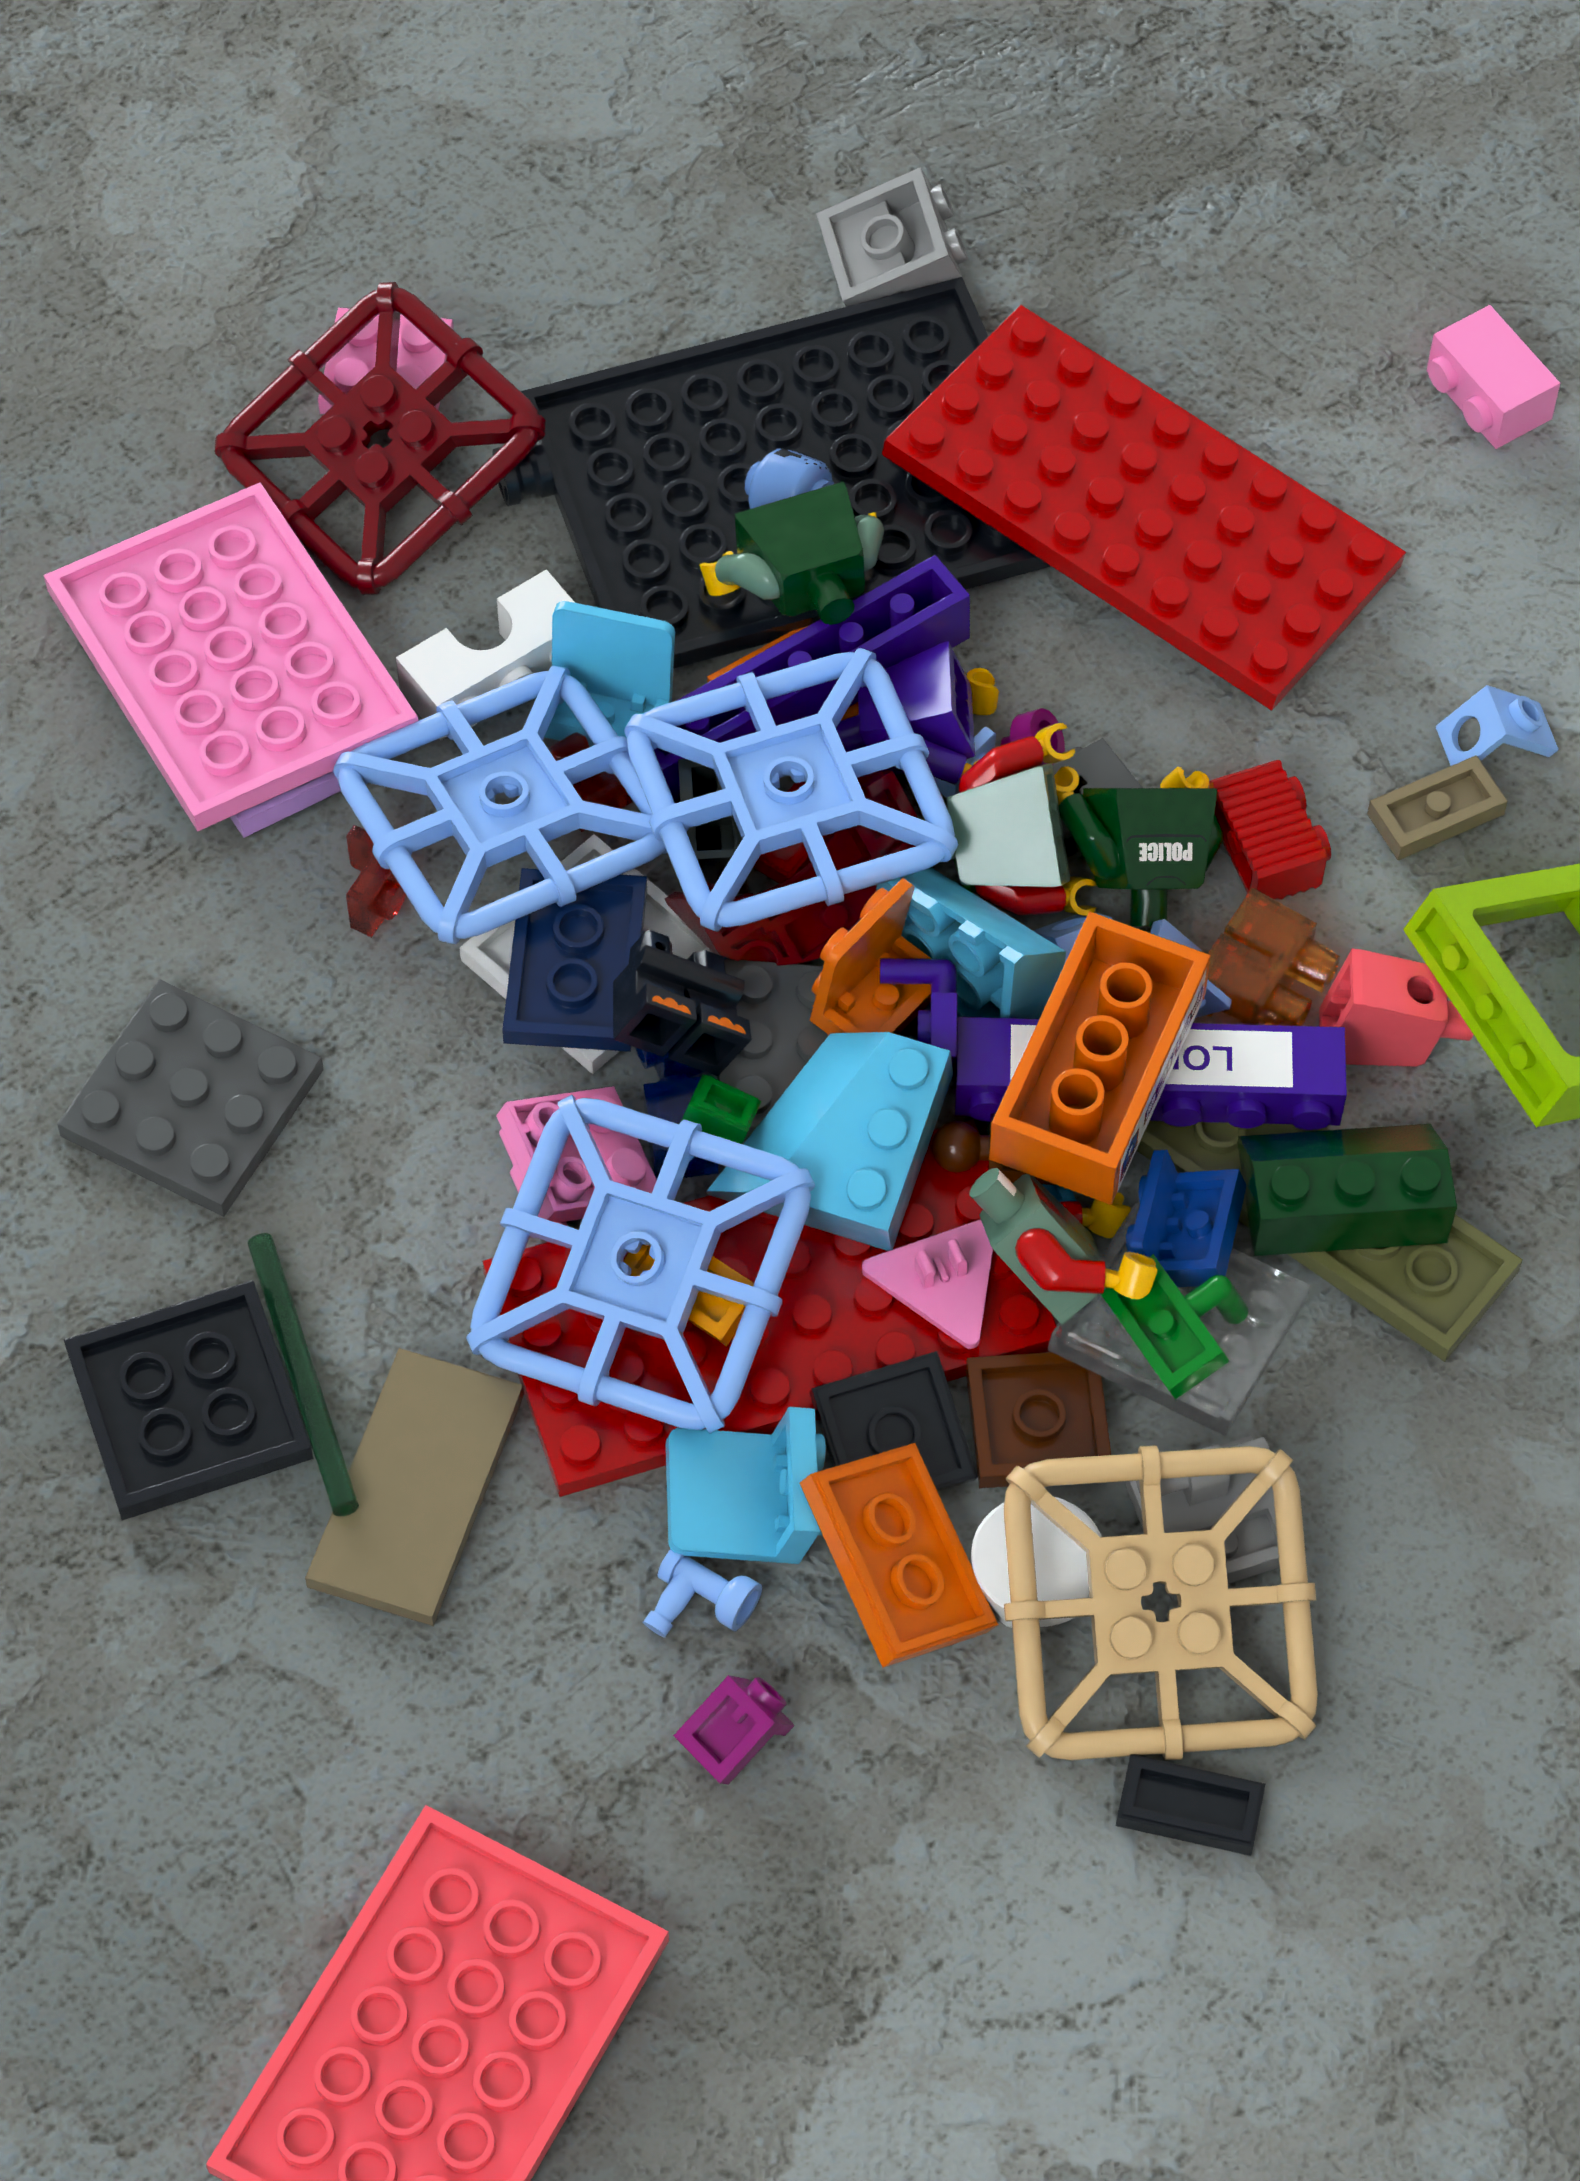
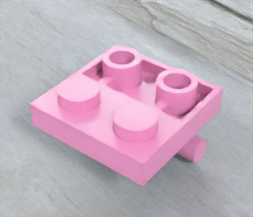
M614 1086L509 1101L503 1105L496 1115L502 1128L499 1131V1135L513 1164L510 1176L518 1193L542 1131L551 1115L559 1109L557 1102L573 1095L576 1100L581 1098L600 1099L623 1106ZM588 1124L612 1180L652 1193L657 1179L638 1138L594 1124ZM571 1134L567 1139L538 1217L568 1226L566 1221L583 1219L595 1189Z

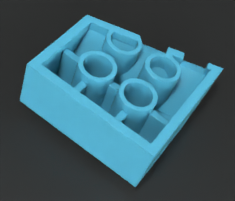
M931 867L917 873L877 884L876 891L880 888L890 891L902 878H905L915 886L901 936L930 958L948 959L955 964L957 969V1018L1040 1019L1065 965V950Z
M890 1032L830 1033L743 1145L781 1156L796 1164L799 1169L806 1168L809 1170L815 1187L810 1192L809 1213L804 1225L886 1251L893 1250L953 1076L951 1052ZM725 1167L709 1187L707 1194L730 1202L770 1182V1180ZM780 1203L764 1212L779 1217L784 1203Z

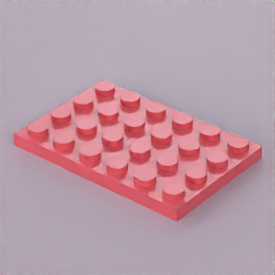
M425 1805L207 2161L208 2172L223 2181H531L669 1942V1931Z

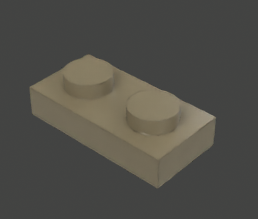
M1477 755L1370 800L1367 815L1396 859L1401 860L1503 816L1508 801Z

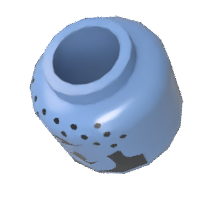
M778 448L767 454L762 461L752 465L746 476L745 492L749 495V507L752 509L835 483L832 480L829 468L822 461L789 449Z

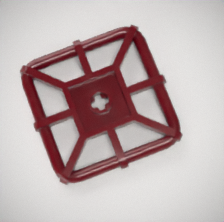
M396 282L379 283L377 290H373L361 298L305 352L298 349L287 359L290 366L238 413L223 433L216 436L214 452L221 458L228 472L245 489L261 482L297 538L340 580L353 588L359 589L362 595L379 594L381 587H385L401 576L454 524L458 523L462 526L473 516L470 509L531 452L537 441L544 438L546 421L544 417L539 415L533 403L482 357L483 350L471 338L460 337L417 296L403 288H399ZM400 314L447 355L446 361L417 389L413 388L396 372ZM379 315L375 367L345 394L320 369ZM468 375L507 410L512 417L510 419L451 423L434 406ZM306 382L332 405L306 432L249 436ZM390 429L387 433L391 439L388 446L383 448L381 445L375 444L370 449L367 448L371 441L370 437L375 432ZM504 444L455 492L447 490L430 474L456 447ZM311 456L327 473L300 499L291 500L250 460ZM417 485L439 507L383 559L386 513ZM345 490L365 507L362 556L358 563L313 521Z

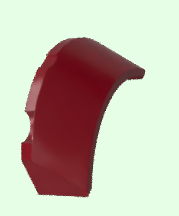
M878 771L857 778L866 799L918 818L893 771ZM861 825L835 832L826 844L836 870L916 847ZM811 861L796 874L778 885L756 894L744 893L738 895L733 901L817 877ZM707 883L711 892L715 884ZM877 885L844 894L843 902L827 906L825 901H821L749 924L722 927L718 932L700 925V918L696 916L687 903L683 892H674L666 897L665 901L712 953L734 961L773 962L780 966L799 964L820 958L825 944L837 930L844 927L850 931L861 920V911L876 892Z

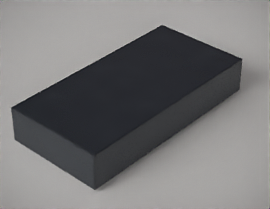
M1130 1754L1116 1826L1251 1856L1266 1784Z

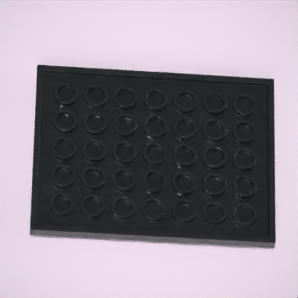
M955 278L521 391L533 403L539 415L545 418V436L541 440L552 469L555 486L554 496L596 606L598 608L649 617L670 623L675 629L673 669L767 644L792 630L807 627L820 620L816 609L791 617L782 615L771 600H763L742 587L725 595L711 596L707 591L699 564L704 562H717L728 551L737 554L735 513L750 509L749 495L745 492L746 476L754 463L762 461L767 454L778 448L789 449L825 463L832 474L833 482L835 484L844 482L847 487L854 518L859 515H868V513L876 512L877 518L883 524L884 535L876 565L864 572L865 591L860 596L851 598L852 601L933 555L939 558L965 590L1051 567L882 455L885 439L988 337L963 278Z

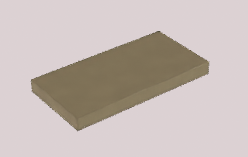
M399 1348L305 1577L307 1588L434 1626L524 1396L523 1385Z

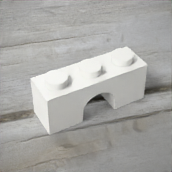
M547 569L497 598L499 633L506 641L492 649L474 650L459 643L451 632L445 628L396 657L400 691L420 717L424 719L436 714V707L452 700L457 705L529 674L549 671L552 666V615L557 603L561 601L574 602L573 599Z

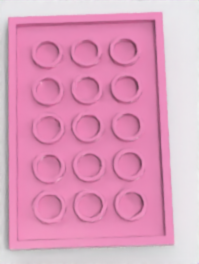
M261 482L44 575L50 596L197 831L328 774L334 770L338 757L342 753L351 752L365 743L418 721L417 714Z

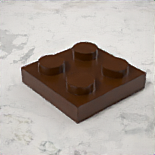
M1098 1349L967 1358L966 1379L979 1489L1008 1487L1009 1483L1006 1481V1477L1016 1466L1025 1468L1031 1463L1046 1459L1111 1455Z

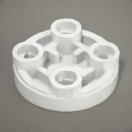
M1055 1497L1099 1537H1102L1095 1523L1084 1511L1066 1500ZM1004 1503L993 1509L979 1525L972 1543L971 1565L976 1580L991 1609L995 1611L998 1620L1005 1626L1012 1628V1621H1005L1004 1604L1011 1602ZM1031 1504L1038 1601L1090 1598L1086 1552ZM1073 1618L1039 1620L1040 1627L1054 1626Z

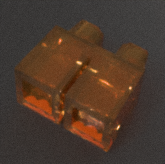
M1251 888L1225 927L1224 934L1221 933L1208 953L1211 955L1208 980L1232 999L1230 1009L1221 1012L1240 1020L1244 1025L1303 1026L1310 1013L1312 1000L1289 988L1296 979L1323 993L1337 973L1340 955L1314 940L1317 923L1260 891Z

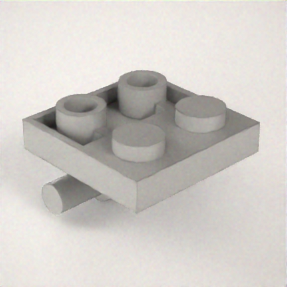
M1250 1435L1228 1443L1214 1444L1201 1449L1243 1446L1269 1449V1446L1264 1437L1253 1439ZM1246 1473L1161 1479L1164 1533L1210 1530L1257 1474ZM1139 1480L1125 1481L1126 1489L1143 1528ZM1272 1486L1224 1541L1228 1584L1280 1568ZM1170 1594L1172 1601L1178 1600L1176 1595Z

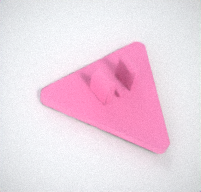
M981 1219L863 1261L862 1274L965 1348L973 1349L979 1345L993 1248L990 1245Z

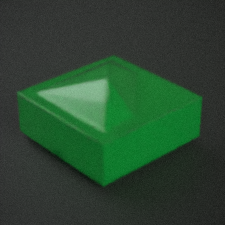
M703 1074L682 1120L685 1119L701 1124L702 1132L742 1144L761 1101L748 1093Z

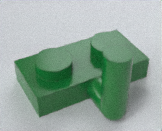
M1153 1254L1150 1258L1155 1261V1267L1158 1271L1152 1289L1147 1296L1141 1299H1131L1119 1294L1113 1288H1106L1101 1296L1176 1400L1230 1362L1200 1320V1317L1216 1307L1226 1322L1229 1324H1239L1246 1319L1248 1307L1231 1281L1223 1275L1210 1277L1183 1296Z

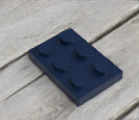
M521 868L519 891L545 880L538 869ZM618 875L577 893L576 901L562 907L558 906L557 903H553L515 920L502 1029L504 1044L631 1052L630 1045L613 1040V981L629 964L630 948L643 934L647 898V876Z

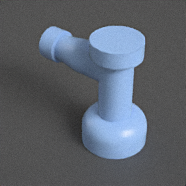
M670 1549L658 1570V1578L668 1585L661 1594L655 1610L649 1612L643 1624L659 1636L666 1637L673 1627L671 1623L685 1609L696 1592L716 1604L715 1616L722 1625L732 1631H737L754 1611L761 1596L762 1585L748 1576H737L728 1581L691 1559V1556H683V1554H677Z

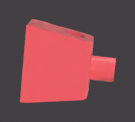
M1351 949L1319 1008V1027H1345L1346 1065L1417 1067L1425 1064L1440 1038L1470 1041L1474 1035L1451 1000H1448L1447 994L1425 963L1362 949Z

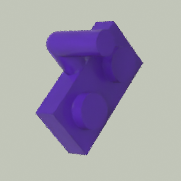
M880 958V984H931V1010H918V1041L949 1050L951 1052L953 1076H955L957 1057V969L955 964L948 959Z

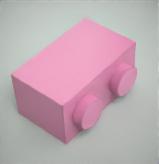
M1491 305L1433 335L1426 370L1432 384L1438 391L1447 393L1462 410L1468 425L1475 432H1481L1495 449L1552 420L1560 382Z

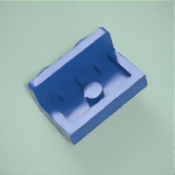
M1154 1150L1148 1173L1140 1178L1138 1189L1140 1205L1135 1224H1130L1127 1229V1252H1134L1147 1257L1154 1254L1177 1288L1199 1286L1214 1275L1226 1276L1247 1187L1240 1170L1228 1169L1178 1173L1168 1150Z

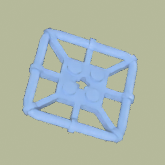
M858 648L855 653L833 654L759 677H755L753 672L737 676V683L664 704L643 714H635L624 729L630 759L652 812L649 820L652 832L657 840L664 842L687 903L696 916L700 918V925L718 932L722 927L749 924L821 901H825L827 906L843 902L844 894L917 873L940 862H948L958 847L957 839L954 837L955 833L951 816L926 761L929 751L921 735L914 734L889 674L876 661V654L868 650ZM838 679L818 714L778 726L775 725L765 700ZM867 686L889 736V740L846 752L836 727L860 687ZM744 707L749 712L757 732L718 743L677 726ZM659 748L714 769L722 790L675 804L654 749ZM894 766L903 770L925 821L866 799L857 778ZM790 776L794 783L805 781V785L799 787L796 791L784 792L778 790L780 788V778ZM733 815L742 841L710 892L687 831L691 827ZM861 825L916 847L836 870L822 836ZM803 842L817 877L733 901L761 854Z
M553 665L549 671L529 674L456 705L454 701H448L436 707V714L365 743L351 752L342 753L334 766L333 772L338 779L343 796L374 843L372 853L381 867L391 870L422 921L433 932L438 933V939L442 942L457 944L460 939L484 934L553 903H557L560 907L576 901L577 893L649 863L661 854L668 853L664 842L655 838L649 824L652 812L630 759L627 738L617 735L587 689L576 678L570 676L568 668ZM536 699L523 729L483 746L471 728L473 724ZM565 701L594 743V746L556 761L544 744L543 739L558 704H562ZM445 736L450 740H454L463 754L432 768L390 760ZM604 771L609 774H615L641 813L583 801L573 787V784ZM370 783L426 795L433 803L437 812L394 830L366 785ZM504 792L508 798L520 797L510 804L502 805L495 803L494 796ZM579 828L636 840L569 870H565L547 843ZM454 836L464 851L466 859L443 907L411 855L417 850ZM527 851L545 880L468 912L486 869Z
M570 1095L557 1102L559 1109L551 1115L542 1131L513 1209L506 1208L500 1225L505 1229L473 1309L470 1325L471 1332L466 1337L473 1354L482 1355L484 1359L494 1365L577 1393L580 1402L592 1406H597L600 1402H604L679 1428L693 1430L706 1428L709 1433H712L725 1426L723 1419L730 1415L740 1398L770 1316L777 1317L783 1299L778 1297L806 1222L811 1201L810 1192L815 1187V1183L808 1169H799L796 1164L781 1156L702 1132L701 1124L685 1119L680 1124H676L604 1100L591 1098L576 1100L573 1095ZM588 1124L601 1126L669 1148L652 1193L612 1180ZM570 1134L595 1186L579 1230L538 1217ZM694 1156L770 1180V1182L710 1212L674 1201L688 1163ZM780 1203H784L753 1286L707 1272L722 1232ZM529 1237L539 1238L571 1249L555 1289L499 1316ZM642 1245L651 1246L649 1255L655 1260L650 1270H643L640 1276H631V1268L623 1262L626 1253L637 1254ZM699 1291L745 1306L712 1394H710L683 1335ZM567 1309L603 1320L585 1368L507 1342L509 1338ZM626 1327L665 1340L693 1403H688L609 1376L611 1365Z

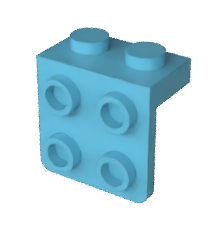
M561 601L556 604L552 615V666L569 669L570 676L576 678L587 689L618 736L626 737L624 729L633 715L643 714L653 708L672 702L675 629L670 623L569 601ZM566 702L558 704L544 738L588 747L594 746V743Z
M788 1407L772 1435L720 1430L709 1433L707 1429H673L666 1439L668 1544L670 1549L677 1554H683V1556L799 1564L817 1536H822V1532L799 1484L810 1474L822 1471L825 1462V1438L823 1434H816L815 1409Z

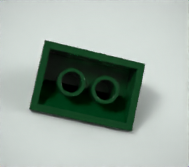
M1431 1124L1238 1136L1237 1144L1241 1172L1247 1186L1245 1200L1253 1256L1448 1243L1457 1210V1201L1448 1148Z

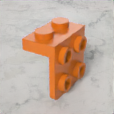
M902 878L890 891H887L885 888L877 890L862 909L860 914L861 920L850 931L844 927L837 930L821 951L820 959L824 961L822 972L815 980L811 989L816 997L810 1021L828 1035L830 1033L890 1032L899 1035L918 1016V1010H924L931 1002V984H880V958L932 959L901 936L915 888L905 878Z

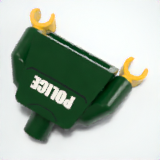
M1063 766L1054 775L1060 818L1077 843L1094 875V881L1098 888L1131 889L1130 926H1152L1154 921L1167 920L1168 889H1199L1202 886L1205 873L1224 837L1215 815L1217 788H1208L1209 778L1205 773L1194 771L1185 779L1184 770L1181 767H1176L1162 780L1160 788H1083V795L1080 793L1074 794L1073 792L1079 783L1078 773L1074 768Z

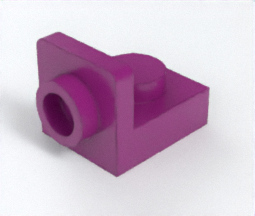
M728 1675L673 1736L720 1784L729 1785L774 1734L786 1736L794 1727V1724L781 1712L787 1705L786 1701L766 1681L760 1677L750 1681L746 1678Z

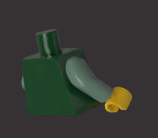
M839 482L735 513L737 554L728 551L717 562H704L699 564L707 591L711 596L725 595L742 587L763 600H771L782 615L791 617L816 609L822 622L829 625L838 624L845 621L853 613L855 606L851 598L860 596L865 591L864 572L876 565L884 535V527L877 518L876 512L868 513V515H859L854 518L847 487L844 482Z

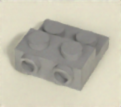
M921 167L816 213L841 298L846 307L894 295L901 291L905 292L962 277L959 264L967 261L968 255L956 228L947 230L945 220L954 216L951 202L942 184L932 187Z

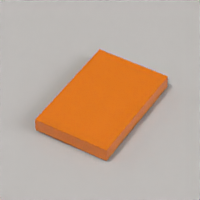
M916 1443L812 1473L799 1483L882 1668L986 1634L999 1625L989 1602L976 1580L972 1565Z

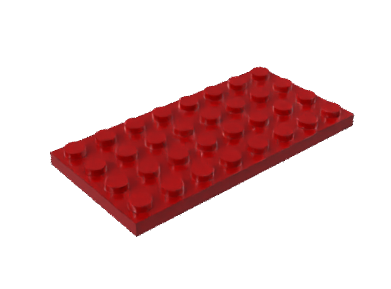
M1022 305L988 336L884 441L882 451L884 457L1271 711L1397 572L1406 554V551Z
M974 1119L965 1121L978 1131ZM934 1130L893 1249L980 1220L979 1215L983 1209L969 1196V1191L975 1181L988 1171V1161H979L973 1168L961 1173L949 1172L937 1164L932 1154V1140L937 1130ZM709 1195L684 1202L683 1204L710 1212L729 1201ZM762 1212L722 1232L713 1256L754 1283L779 1217ZM804 1225L778 1297L783 1299L777 1317L770 1316L740 1398L730 1415L723 1419L725 1426L718 1430L772 1434L788 1407L814 1409L809 1393L812 1388L932 1352H938L948 1382L966 1376L967 1358L1046 1353L1060 1348L1061 1336L1052 1313L997 1255L994 1249L980 1342L976 1348L967 1349L862 1274L863 1261L887 1252L886 1250ZM551 1242L525 1248L499 1316L555 1289L571 1249ZM493 1258L482 1261L485 1278ZM567 1309L509 1338L507 1342L585 1368L603 1320ZM688 1321L683 1335L710 1394H712L733 1338L725 1346ZM626 1327L611 1365L609 1376L688 1403H693L665 1340ZM518 1374L559 1497L666 1466V1439L673 1429L679 1427L604 1402H600L597 1406H592L580 1402L577 1393Z

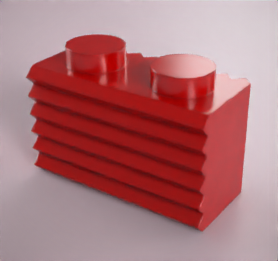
M1274 760L1210 780L1209 788H1217L1215 815L1223 832V844L1254 906L1259 907L1264 902L1271 903L1276 898L1282 900L1287 895L1294 896L1299 891L1306 892L1309 888L1316 889L1322 884L1326 861L1331 859V847L1327 834L1321 825L1312 827L1311 819L1307 818L1306 814L1307 802L1304 789L1296 776L1287 777L1286 770L1283 769L1280 760Z

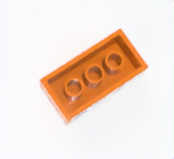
M1089 911L991 1123L989 1160L1112 1205L1206 994L1211 955Z

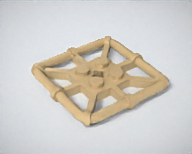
M1153 1445L1139 1446L1138 1453L1046 1459L1031 1463L1025 1468L1016 1466L1006 1477L1009 1486L1005 1493L1004 1523L1011 1603L1004 1604L1005 1621H1012L1019 1716L1024 1734L1030 1740L1026 1745L1029 1750L1039 1758L1044 1753L1052 1758L1065 1760L1130 1756V1754L1137 1756L1162 1754L1163 1759L1169 1761L1182 1760L1184 1752L1272 1747L1292 1742L1297 1737L1306 1739L1316 1727L1312 1720L1316 1714L1318 1698L1310 1601H1316L1315 1583H1308L1301 1495L1296 1474L1289 1466L1293 1461L1292 1458L1281 1449L1274 1453L1267 1448L1252 1446L1159 1452L1158 1447ZM1246 1473L1257 1474L1210 1530L1164 1533L1161 1479ZM1139 1480L1144 1534L1099 1537L1053 1497L1045 1487ZM1272 1486L1281 1585L1228 1589L1224 1541ZM1031 1504L1086 1552L1090 1598L1038 1601ZM1153 1583L1165 1584L1167 1594L1177 1596L1178 1608L1168 1611V1621L1157 1622L1154 1611L1142 1609L1141 1598L1152 1594ZM1283 1604L1291 1694L1290 1701L1286 1700L1234 1654L1230 1607ZM1091 1616L1095 1664L1048 1718L1046 1714L1039 1620ZM1220 1668L1276 1718L1181 1725L1176 1671ZM1155 1672L1159 1717L1158 1727L1063 1732L1066 1726L1110 1675Z

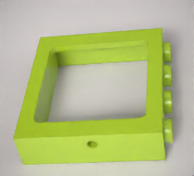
M1580 863L1434 888L1403 929L1536 1128L1580 1118V1056H1572L1562 1048L1480 926L1564 912L1580 935Z

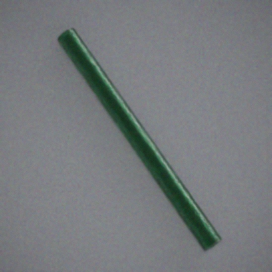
M268 1233L257 1234L248 1241L249 1251L332 1512L338 1517L348 1516L359 1508V1504L272 1235Z

